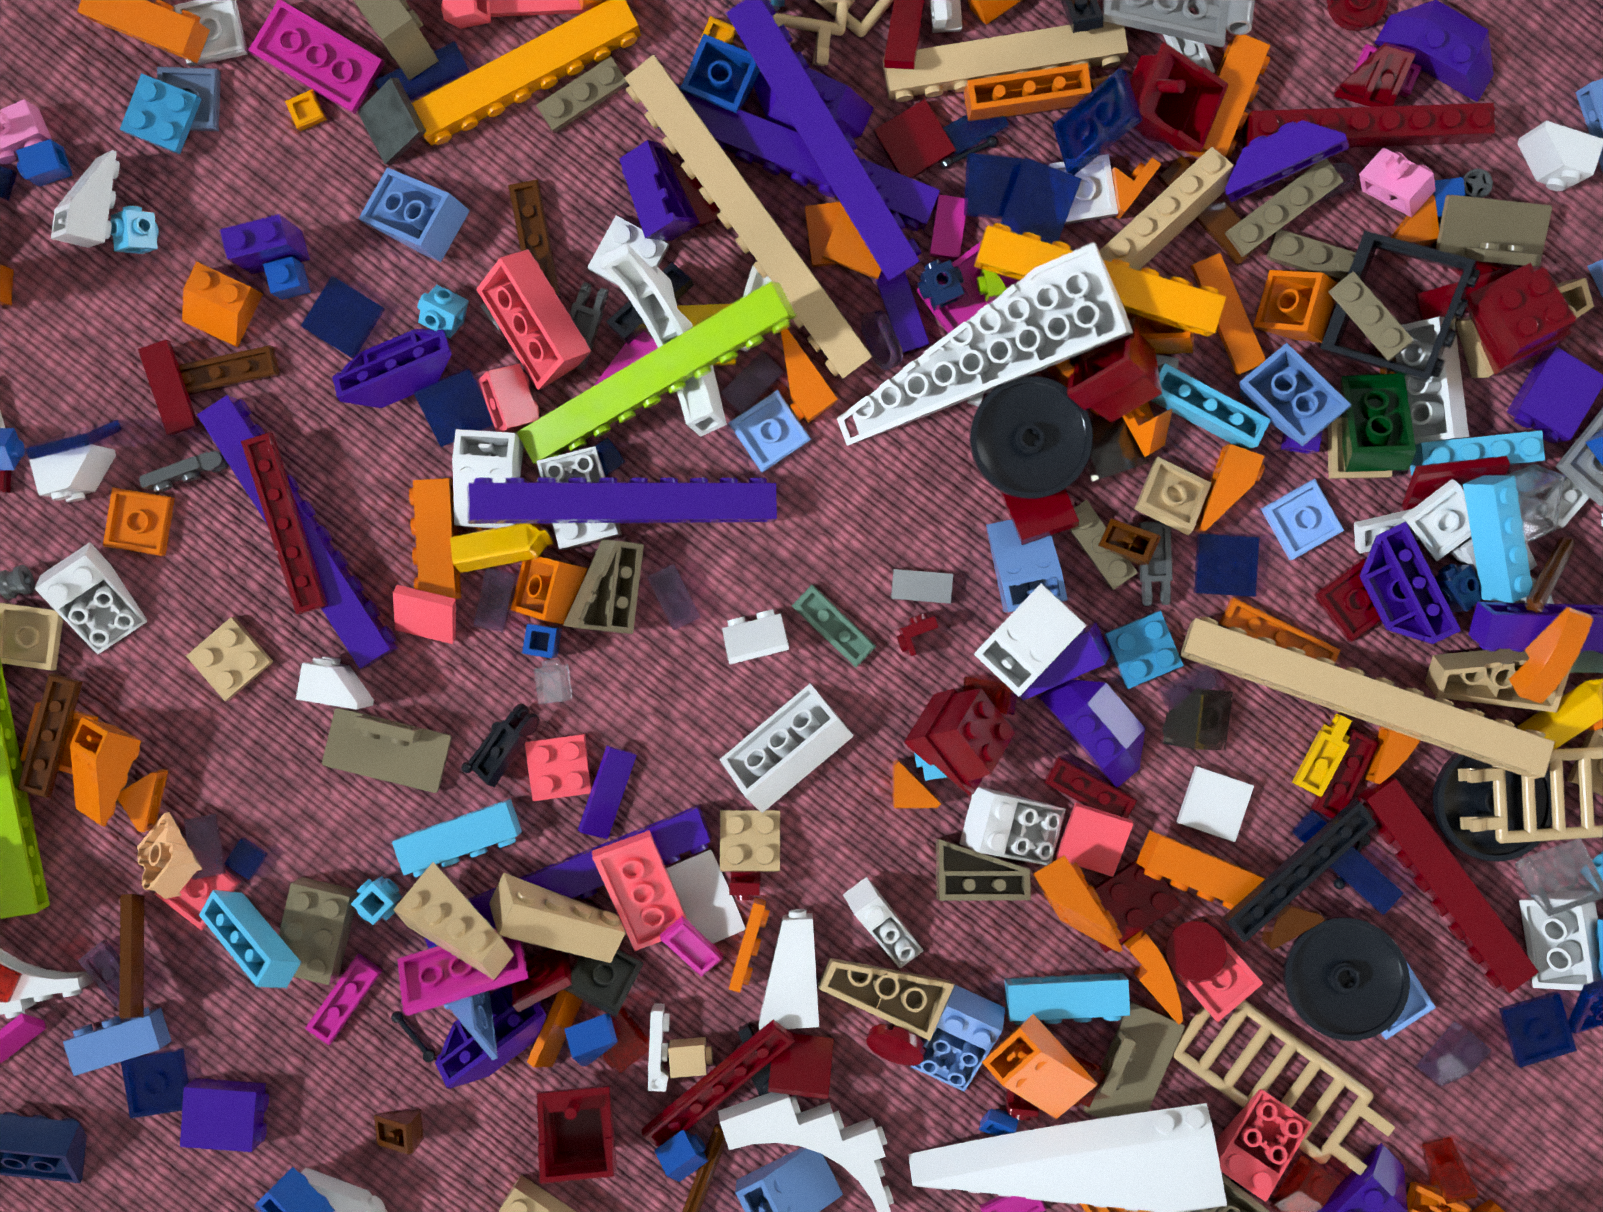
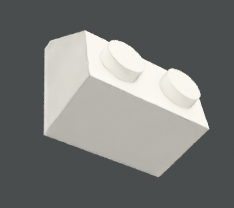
M1545 121L1520 137L1517 144L1535 180L1546 184V187L1550 190L1564 191L1594 175L1603 147V139Z
M86 444L30 459L39 496L52 497L53 501L66 499L67 503L84 500V494L97 490L116 457V452L114 449Z
M774 609L756 613V620L746 622L745 617L728 620V627L722 628L729 665L789 650L781 613L775 615Z
M322 656V658L313 657V662L302 663L296 696L297 700L351 709L373 706L374 699L349 665L340 664L341 659Z

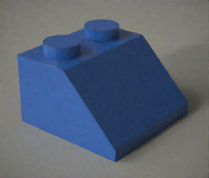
M703 33L680 90L737 113L749 98L760 69L748 51Z

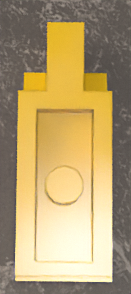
M1335 714L1329 726L1323 725L1317 733L1292 783L1319 797L1323 796L1349 747L1347 743L1350 737L1345 734L1352 720L1343 715Z

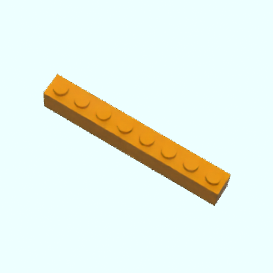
M607 0L413 102L412 105L427 131L423 134L424 138L431 146L434 144H444L452 138L453 134L461 130L468 131L478 125V121L487 116L495 117L500 115L508 105L528 100L531 97V93L541 88L545 90L557 84L558 79L567 74L569 76L576 75L588 63L594 60L595 62L602 61L610 56L611 51L619 47L626 48L633 45L637 38L641 36V33L626 1Z
M994 223L993 226L987 225L984 231L974 267L1022 280L1034 268L1073 251L1070 250L1071 246L1066 243L1053 241L1052 244L1040 241L1041 237L1036 234L1024 232L1023 235L1011 232V228L1006 225ZM1112 259L1111 262L1103 260L1126 313L1206 337L1216 332L1226 299L1225 296L1218 294L1219 291L1208 286H1200V289L1188 285L1189 281L1179 277H1171L1170 280L1159 277V272L1148 268H1141V271L1129 268L1130 264L1123 260Z

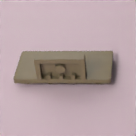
M1447 195L1436 250L1481 262L1523 266L1531 263L1534 267L1541 264L1552 206Z
M336 708L322 765L436 793L440 788L452 736L364 713Z
M1131 1001L1130 1016L1122 1017L1095 1079L1097 1085L1090 1090L1083 1106L1084 1111L1098 1118L1148 1112L1185 1026L1182 1023L1178 1025L1175 1020Z

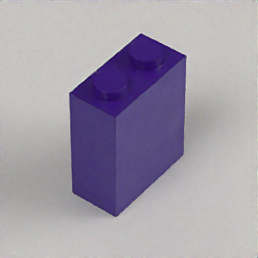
M280 214L220 229L227 260L251 274L264 272L263 264L288 257H294L300 262L310 260L303 231Z
M1558 347L1545 350L1541 353L1506 412L1515 417L1514 421L1517 424L1526 428H1533L1536 431L1542 430L1543 440L1547 442L1558 443L1571 440L1603 387V374Z
M193 1079L184 1087L180 1147L253 1152L265 1140L267 1133V1124L263 1123L264 1112H266L269 1104V1095L265 1093L266 1083Z

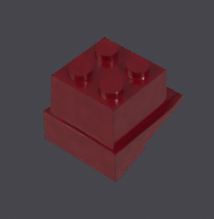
M1161 43L1157 55L1140 56L1118 113L1149 141L1171 144L1177 151L1201 153L1229 85L1206 67H1200L1169 44Z
M1529 263L1465 296V300H1469L1467 309L1481 338V346L1495 375L1561 343L1572 333L1570 328L1577 321L1576 316L1545 266L1534 271L1532 264Z
M1137 316L1129 320L1133 331L1132 334L1076 356L1074 372L1069 375L1067 396L1084 410L1092 408L1111 423L1162 394L1155 349L1140 334V318Z
M954 688L935 693L904 743L926 763L936 766L968 795H974L983 777L992 774L1015 732L982 688L959 693Z
M610 1085L537 1092L540 1184L614 1177L617 1160Z

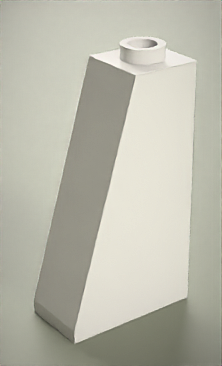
M805 909L790 910L788 915H783L759 1017V1031L773 1019L785 1029L819 1027L813 913H806Z

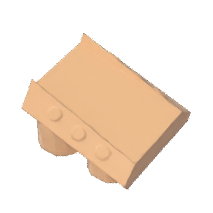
M170 812L164 813L137 846L138 864L144 866L145 869L142 875L143 888L157 892L164 899L180 896V891L196 871L203 870L180 833Z

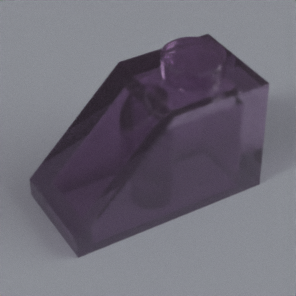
M1454 1021L1416 1066L1441 1087L1473 1073L1492 1050L1468 1029Z

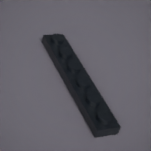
M1353 799L1223 917V920L1240 941L1246 943L1376 825V822L1363 804Z

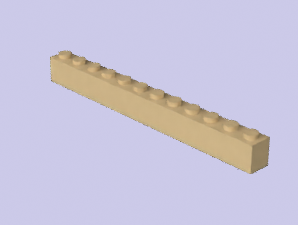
M652 55L628 74L625 80L630 85L626 88L630 97L636 104L639 102L643 103L648 110L644 114L646 119L654 129L660 127L665 133L666 137L662 139L673 155L676 152L681 155L685 161L681 164L682 168L691 180L697 177L703 186L699 189L700 193L709 204L715 202L721 210L717 216L727 229L733 227L739 237L735 241L745 254L748 252L753 254L757 260L753 265L762 278L765 279L769 276L771 281L780 283L796 314L793 321L799 328L803 325L811 334L807 337V340L817 353L822 350L827 356L828 360L824 363L834 377L838 374L842 378L846 377L873 357L659 60Z
M1208 617L1195 618L1190 623L1179 655L1180 657L1530 779L1545 777L1555 742L1546 739L1545 734L1532 729L1522 731L1514 728L1515 724L1504 719H1495L1493 721L1485 718L1483 712L1475 709L1466 708L1465 711L1453 707L1454 703L1443 698L1432 700L1424 697V692L1408 687L1403 690L1395 687L1394 682L1381 677H1376L1374 680L1364 676L1362 670L1352 667H1346L1345 670L1334 666L1335 662L1324 657L1314 659L1305 656V651L1295 647L1284 649L1276 646V642L1266 637L1255 639L1247 636V632L1237 627L1226 629L1218 626L1216 620Z

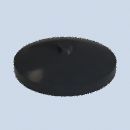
M1028 376L999 385L985 397L973 416L969 443L973 461L980 474L990 485L1012 497L1039 499L1060 492L1077 479L1088 462L1093 435L1087 411L1067 396V387L1048 378Z
M1454 753L1440 770L1433 791L1435 818L1447 840L1463 853L1486 861H1508L1521 857L1533 850L1541 841L1499 843L1495 838V830L1471 832L1470 829H1461L1460 817L1494 816L1493 781L1478 783L1458 781V769L1489 768L1492 765L1459 753ZM1547 769L1545 777L1535 779L1537 829H1549L1552 825L1550 773ZM1505 770L1508 831L1524 830L1521 775Z
M1348 917L1325 919V921L1302 933L1295 939L1284 963V987L1294 1011L1308 1026L1333 1039L1359 1041L1379 1035L1396 1022L1408 1000L1410 976L1403 953L1388 934L1366 921Z

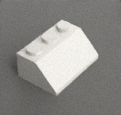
M1560 892L1520 899L1519 903L1528 958L1539 971V973L1532 977L1533 988L1596 991L1603 985V981L1597 967L1600 951L1599 943L1595 938L1598 917L1594 892Z

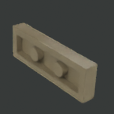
M610 56L536 106L553 133H556L628 86V82Z
M1279 229L1273 234L1266 260L1305 272L1324 273L1334 281L1341 282L1348 276L1356 252Z
M1354 271L1329 291L1334 300L1388 361H1391L1414 342V339Z
M1084 500L1074 507L1079 519V526L1071 528L1069 531L1109 588L1114 590L1138 572L1129 560L1098 546L1106 527L1089 502Z

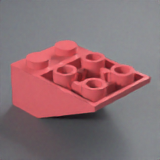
M1259 1089L1216 1140L1221 1172L1267 1202L1312 1123L1264 1090Z

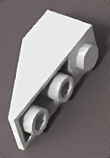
M867 877L843 894L853 914L899 968H902L923 952L921 946Z

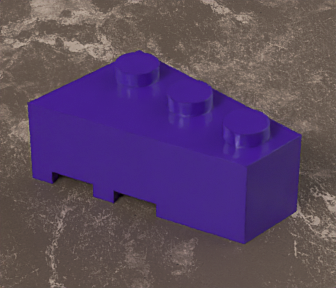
M647 140L619 158L622 173L626 179L645 239L673 241L700 224L661 143Z
M1097 623L1086 626L1020 695L1023 701L1106 664L1111 652Z

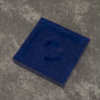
M969 153L966 162L964 215L1010 220L1013 217L1016 221H1022L1025 212L1027 159Z
M331 276L301 324V327L349 357L354 358L385 308L334 276Z
M470 367L414 391V395L440 447L455 441L456 429L480 431L493 425L484 396Z
M1197 534L1194 593L1256 597L1260 537Z
M1551 992L1499 1008L1515 1065L1519 1068L1577 1051L1561 995L1558 992Z
M183 1048L148 1053L121 1061L130 1119L182 1111L184 1087L189 1083Z

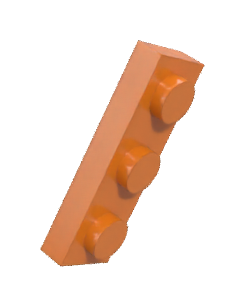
M754 898L728 990L740 993L742 985L749 984L753 970L752 967L748 966L751 955L757 957L761 939L756 938L759 927L765 928L770 910L765 909L766 900Z

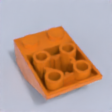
M85 717L81 718L70 744L75 807L77 810L99 825L106 827L109 818L115 812L119 793L127 783V774L132 762L138 757L141 740L114 725Z
M1064 855L1034 873L1046 899L1060 921L1118 953L1123 951L1118 941L1123 937L1117 928L1115 920L1108 910L1105 911L1094 888L1088 885L1085 875L1076 862L1070 864Z
M1034 1014L1028 1017L997 1045L982 1061L985 1067L1004 1087L1056 1119L1097 1085L1096 1081Z

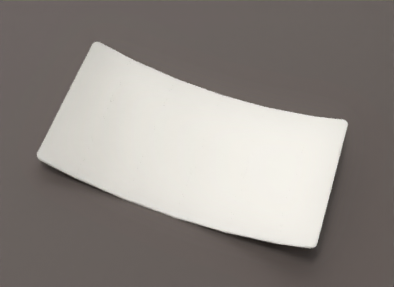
M712 850L705 851L666 868L688 921L712 944L745 930L741 915L733 896L729 895V887L722 872H720V867Z

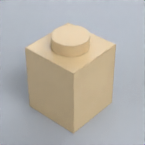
M706 1037L670 1040L668 1053L671 1078L707 1075L708 1065H713L712 1046H707Z

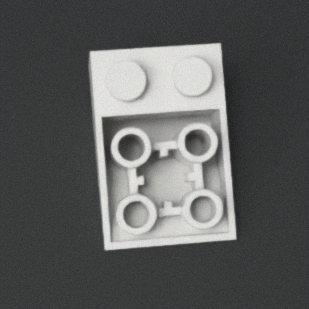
M111 150L95 158L55 208L51 233L52 240L89 248L104 243L105 239H109L112 223L108 221L109 209H113L116 199V193L112 191L113 179L118 177L120 163L116 161L117 151Z
M456 429L452 457L455 526L495 529L515 525L468 524L467 485L468 483H474V478L479 477L493 478V483H506V478L520 477L524 445L516 433Z
M596 446L537 461L541 478H556V483H568V478L576 477L587 478V483H599V478H605ZM553 523L557 543L561 550L622 536L619 523Z
M90 542L41 574L35 586V590L97 655L148 621L111 564Z
M1041 583L974 655L1016 695L1020 696L1087 625Z
M978 787L970 801L960 844L978 853L1049 865L1053 860L1066 809L1005 792Z

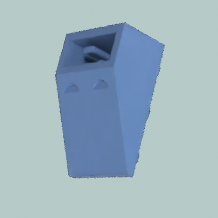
M1012 520L986 525L1003 612L1015 611L1041 583L1061 602L1068 600L1062 570L1051 535L1022 545Z
M954 985L931 1040L922 1039L923 1047L926 1048L924 1060L920 1064L911 1067L965 1092L982 1065V1061L987 1057L1003 1031L1005 1007Z
M804 1147L737 1179L735 1190L745 1212H820L843 1195L825 1156Z

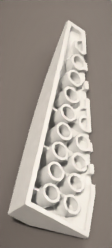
M1089 244L1034 268L1026 274V277L1005 290L997 299L985 305L977 314L960 324L927 349L923 355L915 361H911L903 370L882 383L878 389L865 396L837 417L846 445H851L991 391L999 385L1026 377L1132 334L1133 331L1123 304L1096 244ZM851 415L859 432V435L852 438L844 421Z
M1207 1103L1050 1126L908 1154L912 1185L917 1187L965 1190L970 1193L979 1194L980 1192L992 1193L1005 1197L1019 1196L1032 1200L1076 1205L1081 1203L1094 1205V1207L1125 1208V1210L1187 1212L1227 1206L1215 1135Z

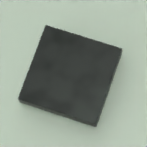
M390 78L357 111L384 164H393L427 132L399 78Z
M617 949L611 963L580 956L571 972L572 985L564 988V990L616 1017L644 963Z

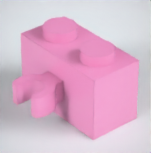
M25 99L0 110V164L14 162L17 157L16 150L48 139L52 140L39 108Z
M1384 147L1359 174L1361 188L1364 193L1409 217H1412L1436 191L1434 173L1430 168L1423 164L1417 165L1409 161L1402 153L1392 152Z

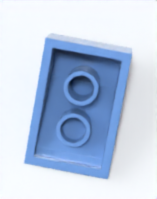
M387 167L358 219L413 250L441 262L470 210L450 193Z
M1288 343L1284 344L1239 382L1240 396L1256 412L1271 419L1270 423L1301 446L1308 443L1351 407V404Z
M490 990L444 1004V1007L453 1012L492 1060L497 1059Z

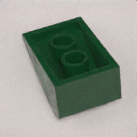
M1400 374L1342 376L1341 395L1351 404V407L1342 414V448L1346 472L1409 470L1416 453V444L1405 376Z

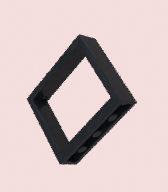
M1364 231L1348 273L1349 275L1354 271L1363 283L1376 249L1463 271L1424 370L1340 346L1350 317L1338 303L1320 348L1326 353L1432 383L1433 377L1439 378L1445 364V360L1441 359L1445 347L1451 348L1457 333V330L1453 329L1457 317L1463 318L1469 300H1465L1466 293L1469 287L1475 288L1481 270L1476 269L1477 262L1474 259Z

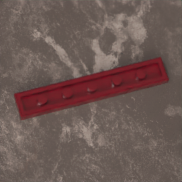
M268 432L241 441L296 615L328 606L274 434Z
M774 1019L645 1125L641 1129L642 1137L655 1146L660 1147L681 1130L687 1131L794 1043L793 1034Z

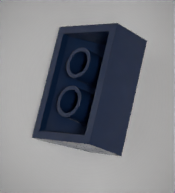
M13 1112L0 1114V1175L81 1183L87 1136L80 1122L71 1118L53 1120L42 1115L24 1117Z

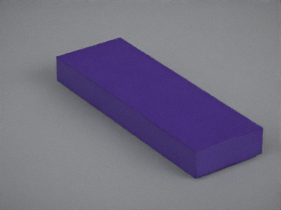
M881 270L879 278L875 279L900 355L928 346L929 341L906 273L888 282Z
M606 746L578 827L580 833L608 839L637 756L636 754Z

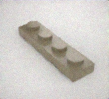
M1326 158L1318 162L1224 234L1243 257L1340 185L1343 179Z

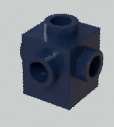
M941 259L924 266L925 271L921 273V282H918V287L923 299L929 298L934 311L962 299L965 294L961 286L964 283V279L958 266L953 267L950 260L942 263ZM937 281L943 282L944 285L939 284Z
M1448 564L1439 569V574L1435 577V580L1452 612L1468 611L1482 599L1479 580L1471 565L1456 566L1455 564Z

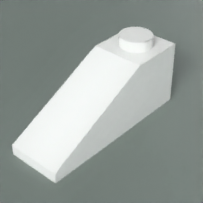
M307 1167L301 1172L306 1176L309 1184L319 1194L324 1195L328 1199L330 1205L335 1209L334 1212H387L382 1200L377 1196H373L368 1190Z

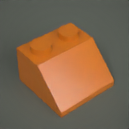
M196 261L183 288L182 321L238 347L263 294Z
M1269 270L1253 327L1294 340L1322 343L1335 303L1329 291L1338 283L1324 273Z
M542 556L522 561L510 610L544 621L564 624L588 568Z

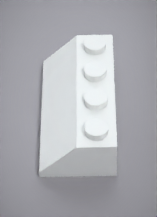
M1436 317L1401 325L1414 339V342L1396 356V361L1424 370L1445 317ZM1455 337L1451 348L1445 347L1441 359L1445 360V364L1439 378L1433 377L1432 383H1427L1405 376L1415 444L1469 437L1457 337Z
M810 683L719 760L743 795L763 813L854 735Z

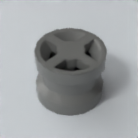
M1477 168L1461 176L1464 179L1466 196L1484 198L1490 193L1493 181L1487 171ZM1467 184H1469V185L1471 186V188H1472V191H1471V192H1470V189H1469V187L1467 186Z
M25 565L15 566L13 571L10 572L7 570L0 571V594L5 599L11 600L20 593L27 595L35 591L33 575Z

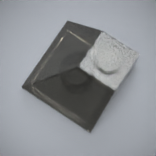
M1103 416L1090 420L1093 438L1091 453L1086 465L1092 482L1150 463L1148 456L1144 457L1123 417L1112 423Z
M1196 688L1167 713L1166 721L1163 725V744L1190 749L1226 751L1233 692Z

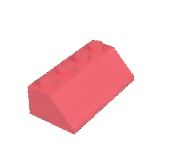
M529 249L500 257L476 290L534 385L540 390L579 366L589 355L591 349Z

